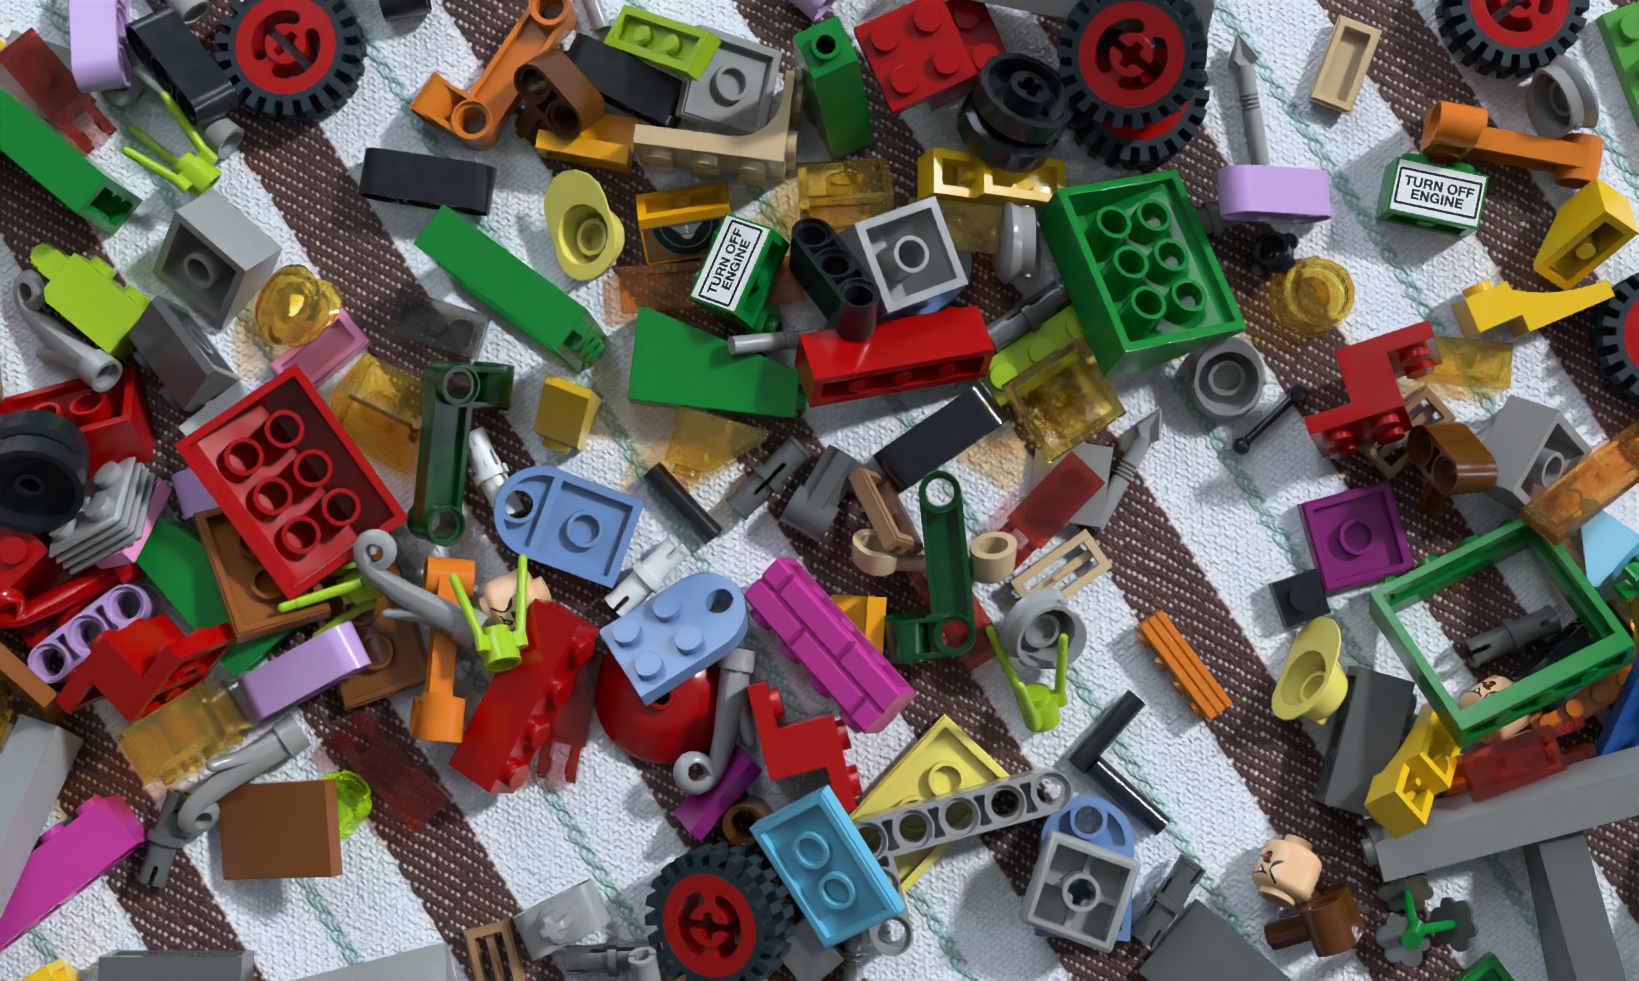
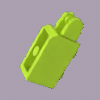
M42 242L36 247H32L33 250L29 257L31 259L30 263L34 264L33 267L37 268L39 272L50 280L44 287L45 302L108 354L125 360L136 347L128 335L151 299L131 284L126 289L113 279L117 271L96 255L91 260L75 252L70 256L61 249H55L56 247L51 244H44Z

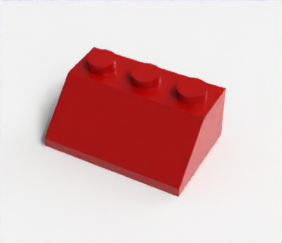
M136 363L123 366L122 375L118 382L104 392H96L80 378L5 397L3 403H1L0 417L6 413L23 409L46 410L69 419L82 430L90 445V465L86 480L94 477L97 471L110 461L118 464L129 457H136L135 463L142 462L143 464L153 461L155 430L141 373Z

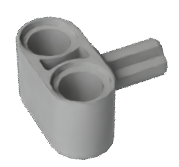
M592 878L576 884L512 917L532 961L563 948L612 922Z

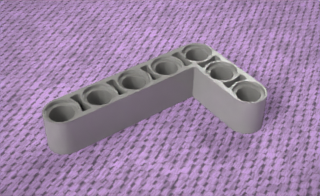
M1040 767L861 815L853 819L852 822L857 830L862 827H871L879 832V843L870 851L884 873L891 878L893 887L906 906L899 915L888 919L899 921L904 926V933L899 940L895 942L883 941L878 935V930L882 923L868 929L875 949L886 956H898L907 951L913 940V928L897 872L895 856L1058 813L1070 804L1073 796V787L1069 778L1057 769ZM1047 777L1057 778L1061 786L1059 796L1051 802L1041 801L1037 795L1039 783ZM1000 790H1010L1015 795L1016 802L1014 808L1006 814L995 813L991 808V800L995 793ZM955 802H963L970 807L969 820L961 826L949 825L945 820L947 808ZM911 814L919 815L925 820L924 832L916 838L909 839L904 837L899 832L901 820Z

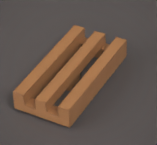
M1426 384L1418 388L1405 400L1408 413L1423 399L1428 403L1411 420L1413 427L1423 424L1435 412L1441 417L1436 423L1454 422L1457 419ZM1410 431L1404 432L1405 437L1401 440L1383 445L1378 451L1372 447L1376 443L1375 441L1359 446L1358 452L1360 454L1363 453L1368 458L1367 462L1381 472L1379 475L1385 481L1390 480L1412 459L1409 456L1408 448L1390 465L1384 458L1408 437Z
M858 467L848 476L884 550L892 551L894 549L900 555L905 552L907 557L914 558L924 549V544L896 490L887 477Z
M511 918L463 931L475 981H488L478 938L483 936L486 938L496 981H507L496 937L498 932H502L513 981H527Z

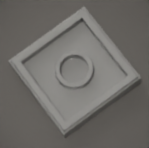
M702 24L696 25L695 27L711 31L722 42L699 82L683 77L675 116L737 136L749 135L762 129L768 123L782 51Z

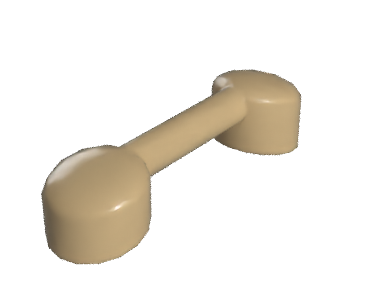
M861 529L854 533L851 556L854 564L864 573L879 577H885L894 571L927 573L925 554H917L914 558L907 557L906 553L902 555L897 554L894 549L886 551L874 529ZM995 531L976 537L971 542L969 550L970 577L979 583L993 584L1001 582L1010 576L1014 571L1018 545L1016 538L1009 533Z

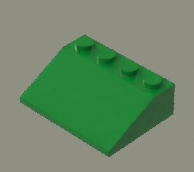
M1177 169L1056 189L1037 218L1104 379L1147 370L1246 330L1245 321Z

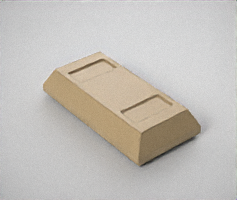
M1339 14L1307 100L1350 116L1382 30Z

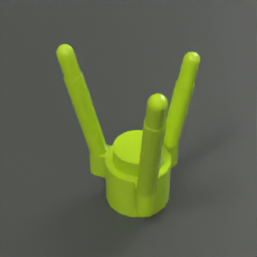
M163 91L160 94L162 101L199 154L196 156L192 151H189L181 159H178L134 124L129 125L128 131L170 164L173 169L170 171L130 147H124L122 153L139 165L172 183L183 194L189 191L198 198L209 192L221 178L223 173L214 166L219 157L206 146L170 94Z
M521 554L518 557L515 631L513 632L510 631L509 626L506 624L489 626L488 622L482 630L456 573L449 575V581L473 635L477 653L481 654L484 669L489 673L504 672L519 666L522 662L519 650L529 646L526 635L528 559L525 554ZM476 604L474 608L483 613L480 604Z
M355 562L341 565L326 576L344 575L336 579L337 585L280 603L278 610L286 612L341 595L345 605L355 604V606L312 634L313 638L330 628L351 621L362 613L376 609L375 600L384 597V594L369 584L360 574Z
M991 625L987 626L986 633L1015 693L1026 728L1037 733L1052 730L1061 720L1059 708L1068 704L1065 693L1068 636L1062 633L1058 638L1055 688L1051 690L1043 683H1033L1025 686L1020 681L1007 652L1001 647L995 628Z

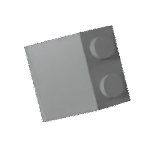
M212 189L175 210L152 272L221 331L232 322L269 280L283 248L216 190Z
M936 196L854 223L838 233V236L881 291L877 319L908 309L968 284Z
M1510 394L1503 408L1495 414L1491 429L1482 443L1492 454L1498 468L1495 486L1492 490L1483 493L1522 516L1537 510L1549 527L1592 449L1559 410Z

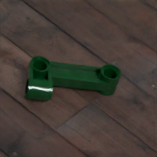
M440 360L432 362L423 371L421 388L424 392V405L414 503L407 515L409 518L407 519V527L416 538L438 546L448 547L457 543L464 535L466 524L462 513L472 409L491 408L508 411L511 407L515 366L482 361L467 363ZM453 374L454 385L448 393L447 381ZM439 514V525L432 531L433 520Z
M937 470L929 473L923 478L918 492L931 612H904L884 616L890 664L916 663L934 658L960 656L972 649L975 643L976 626L962 492L957 478L947 471ZM937 478L949 481L954 489L952 500L944 505H935L928 499L926 494L928 484ZM953 620L960 621L967 627L969 633L963 643L951 645L942 638L941 629L947 622Z

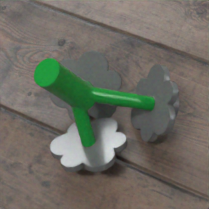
M1423 873L1382 883L1377 889L1378 897L1386 901L1389 910L1398 911L1403 908L1406 914L1404 919L1396 914L1390 915L1386 919V925L1379 927L1375 931L1374 940L1380 948L1385 949L1384 958L1389 963L1400 961L1402 965L1408 968L1418 966L1423 958L1422 952H1425L1430 947V940L1425 934L1437 932L1439 942L1443 945L1450 944L1457 952L1467 951L1471 946V938L1478 934V926L1473 921V907L1466 900L1455 901L1452 897L1443 898L1440 902V907L1434 908L1430 914L1431 923L1424 924L1416 916V912L1424 908L1425 900L1431 899L1434 895L1433 888L1428 885V878Z

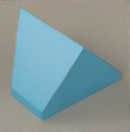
M1578 501L1587 579L1603 601L1607 602L1617 595L1612 589L1613 585L1628 578L1622 572L1623 567L1630 564L1633 558L1639 555V534L1590 501Z

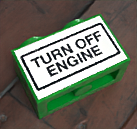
M1415 153L1402 154V157L1397 156L1385 166L1375 215L1376 220L1465 238L1479 229L1488 175L1474 173L1475 168L1473 166L1463 163H1448L1447 166L1429 163V157Z
M726 213L721 225L716 228L712 235L711 248L702 268L696 272L693 278L689 299L708 313L754 329L790 247V243L773 228Z

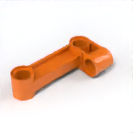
M529 0L528 7L470 93L463 89L462 91L434 71L408 108L434 128L442 132L445 131L473 150L485 151L492 148L498 142L501 130L522 101L514 85L516 69L546 49H557L564 37L574 30L577 23V14L571 1ZM549 6H563L562 13L557 18L550 20L543 18L544 11ZM485 117L486 124L480 132L476 134L467 133L468 123L472 119Z
M1438 100L1434 107L1426 111L1419 154L1429 157V162L1438 164L1459 163L1462 158L1466 157L1555 174V184L1573 189H1582L1592 179L1599 177L1604 139L1599 136L1585 133H1568L1561 140L1486 127L1488 123L1487 109Z
M426 556L422 588L459 605L449 581V575L456 573L470 601L474 588L475 561L471 559ZM430 627L425 689L422 695L414 696L412 701L410 738L418 739L419 741L462 743L466 700L453 696L457 642L451 639L452 635Z

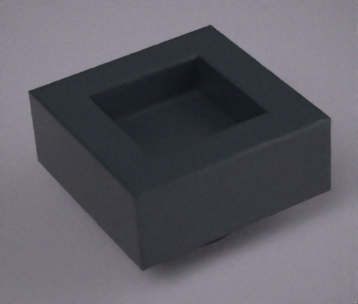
M1310 569L1268 583L1283 627H1290L1331 613L1316 569Z

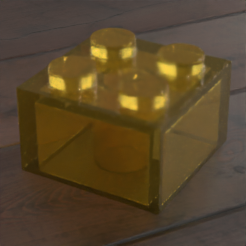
M220 680L195 685L118 733L115 737L145 785L162 780L163 784L167 786L176 780L180 782L204 768L205 766L201 759L209 760L216 755L220 757L244 743L241 734L253 726L226 682Z

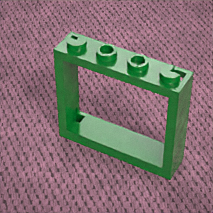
M443 204L413 243L447 276L579 373L585 365L591 368L595 361L604 354L607 346L603 344V341L607 335L585 307Z
M1537 510L1514 521L1507 518L1497 526L1496 530L1482 537L1478 535L1470 536L1460 542L1455 550L1439 558L1438 556H1430L1418 563L1413 571L1399 578L1395 576L1385 578V585L1369 592V614L1459 749L1629 665L1636 645ZM1528 548L1596 643L1459 710L1395 614Z

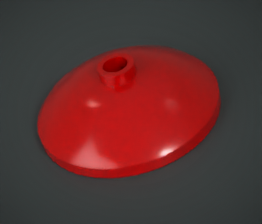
M609 651L598 670L594 688L595 708L605 733L622 751L634 758L649 763L671 764L676 763V760L682 754L689 751L702 753L712 744L720 669L716 667L717 662L670 691V699L666 704H659L654 701L646 706L611 651Z

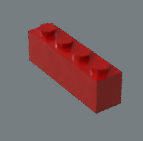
M977 305L964 308L950 307L940 312L921 315L908 314L897 319L879 321L876 324L875 333L870 338L862 341L845 339L835 329H818L807 334H801L798 339L795 366L809 407L812 408L987 377L995 348Z
M535 598L526 615V635L529 646L519 650L522 659L521 664L511 670L495 673L463 734L462 743L457 745L448 765L489 793L514 794L515 790L526 780L529 773V764L538 747L549 737L551 732L550 724L559 707L570 697L573 690L572 683L582 664L591 657L595 648L594 641L601 629L560 603Z

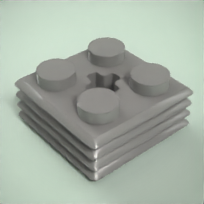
M129 457L118 464L114 461L104 464L94 477L86 481L84 504L76 517L59 529L49 531V535L52 537L49 558L56 557V564L63 562V569L70 568V575L92 566L110 554L142 538L156 475H149V468L142 469V462L135 463L136 457Z
M1049 829L1044 838L1018 916L1024 924L1102 952L1110 953L1116 941L1141 865L1137 860L1129 856ZM1080 879H1085L1084 885L1090 889L1089 896H1080L1077 902H1072L1073 895L1068 891L1069 885L1077 884Z

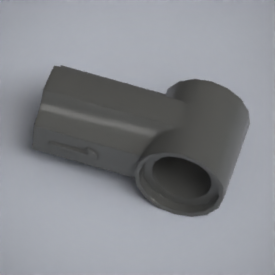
M829 444L814 466L805 485L798 487L779 520L819 544L840 510L838 505L851 486L848 476L858 467L862 468L863 464L844 451Z

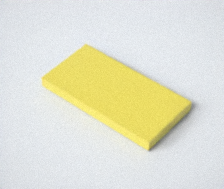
M943 713L857 805V809L852 810L848 816L852 821L861 815L1010 775ZM998 791V792L995 793V795L993 796L992 800L995 798V796H996L1000 791ZM963 802L951 804L945 813L946 822L952 826L965 824L970 817V807ZM916 814L908 815L901 820L899 832L906 838H916L924 832L925 820ZM871 827L858 829L870 850L878 845L880 834L877 830ZM954 841L894 857L903 894L913 886Z

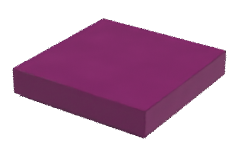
M1390 480L1297 504L1314 568L1317 571L1324 593L1414 570Z

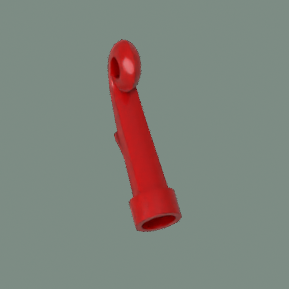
M136 561L135 563L101 569L94 564L27 603L20 591L14 588H1L0 608L6 604L12 603L7 611L0 610V629L20 628L61 613L56 620V626L60 628L105 592L119 584L125 585L143 576Z

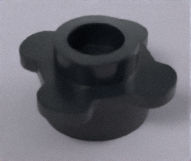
M1272 231L1257 238L1253 243L1252 249L1256 260L1251 267L1254 275L1264 278L1270 273L1280 272L1283 275L1293 273L1297 268V262L1294 259V249L1299 244L1297 237L1292 233L1282 234ZM1275 253H1279L1277 258H1271Z

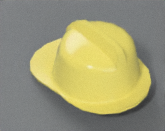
M577 169L561 172L552 179L545 193L544 211L546 222L560 267L569 277L580 281L592 280L604 273L607 268L616 265V259L621 254L625 243V230L620 219L610 211L606 196L599 182L589 173Z
M1325 616L1315 618L1307 623L1295 637L1282 675L1272 695L1271 708L1276 717L1284 721L1304 717L1315 724L1325 725L1332 713L1339 708L1345 699L1348 691V680L1337 661L1341 647V634L1334 620Z

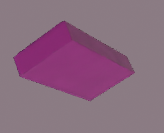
M735 743L728 768L721 780L712 790L699 795L688 794L673 813L691 835L699 841L703 840L759 776L762 768L743 748Z

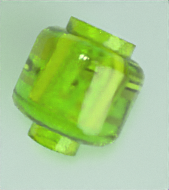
M332 771L324 774L320 779L336 778L340 841L350 838L369 816L372 810L371 791L364 779L351 771Z

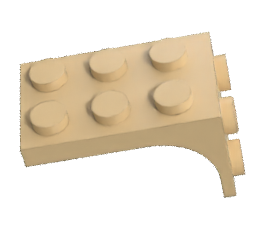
M786 70L782 102L776 115L765 127L749 135L726 136L635 124L633 144L640 163L647 164L648 170L658 173L670 174L674 173L675 168L693 170L692 175L704 179H719L721 173L737 175L739 182L751 185H764L766 179L785 182L787 168H796L798 131L792 130L793 123L801 124L804 85L796 84V71Z

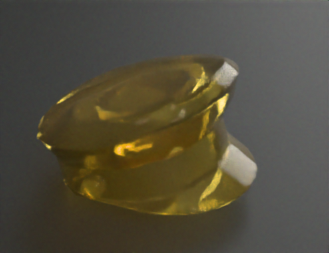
M1319 256L1296 259L1297 264L1290 268L1286 275L1280 272L1276 273L1269 286L1268 303L1277 323L1292 334L1302 337H1316L1331 332L1344 322L1354 304L1355 287L1351 276L1342 265L1330 259H1321Z
M289 264L283 266L270 276L258 294L254 307V323L259 335L269 344L293 348L308 345L312 341L317 340L337 318L342 306L341 292L334 283L316 279L314 274L304 265Z

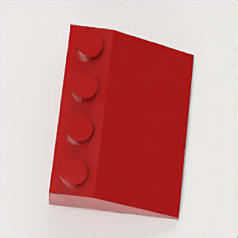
M294 363L174 444L289 601L353 558V547L361 533L369 529H379L389 533L409 519L297 363Z

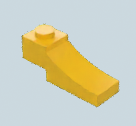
M934 147L918 158V201L936 196L939 206L960 208L968 205H1005L1011 202L1017 206L1030 205V207L1044 208L1056 189L1066 188L1065 160L1047 158L1043 166L1029 173H1011L994 168L976 157L973 153Z
M1487 279L1463 289L1462 293L1465 299L1451 305V308L1465 339L1505 322L1508 323L1514 338L1610 299L1615 295L1608 279L1578 289L1546 293L1513 290L1510 288L1508 281L1492 287Z
M1429 702L1421 706L1417 719L1398 752L1384 770L1373 777L1364 804L1373 820L1381 824L1394 839L1426 826L1434 796L1450 789L1461 748L1459 749Z

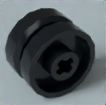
M1001 53L989 58L979 72L973 84V89L964 100L957 114V130L963 143L969 150L990 166L1011 173H1029L1042 167L1058 142V138L1076 111L1075 98L1073 95L1069 97L1065 90L1066 83L1064 78L1060 79L1059 73L1039 59L1021 53Z
M33 409L14 411L0 417V526L16 532L42 533L59 529L73 520L84 504L86 479L90 465V445L83 431L69 419L50 411Z

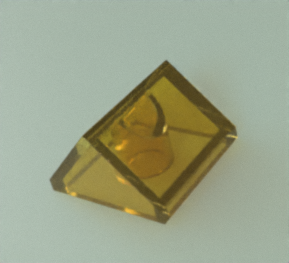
M888 158L797 163L800 220L809 217L819 218L826 221L834 230H844L854 223L894 210V194Z
M1080 334L1001 385L1011 416L1049 464L1127 413L1108 379L1103 378L1094 355Z
M365 353L334 388L330 410L362 454L405 475H409L419 454L424 405L421 379Z

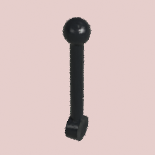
M1299 384L1290 387L1287 391L1286 399L1244 438L1240 437L1234 440L1232 445L1233 451L1238 455L1247 454L1250 451V444L1294 403H1301L1306 399V388Z

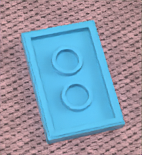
M829 784L760 819L749 828L825 949L899 915L906 907Z

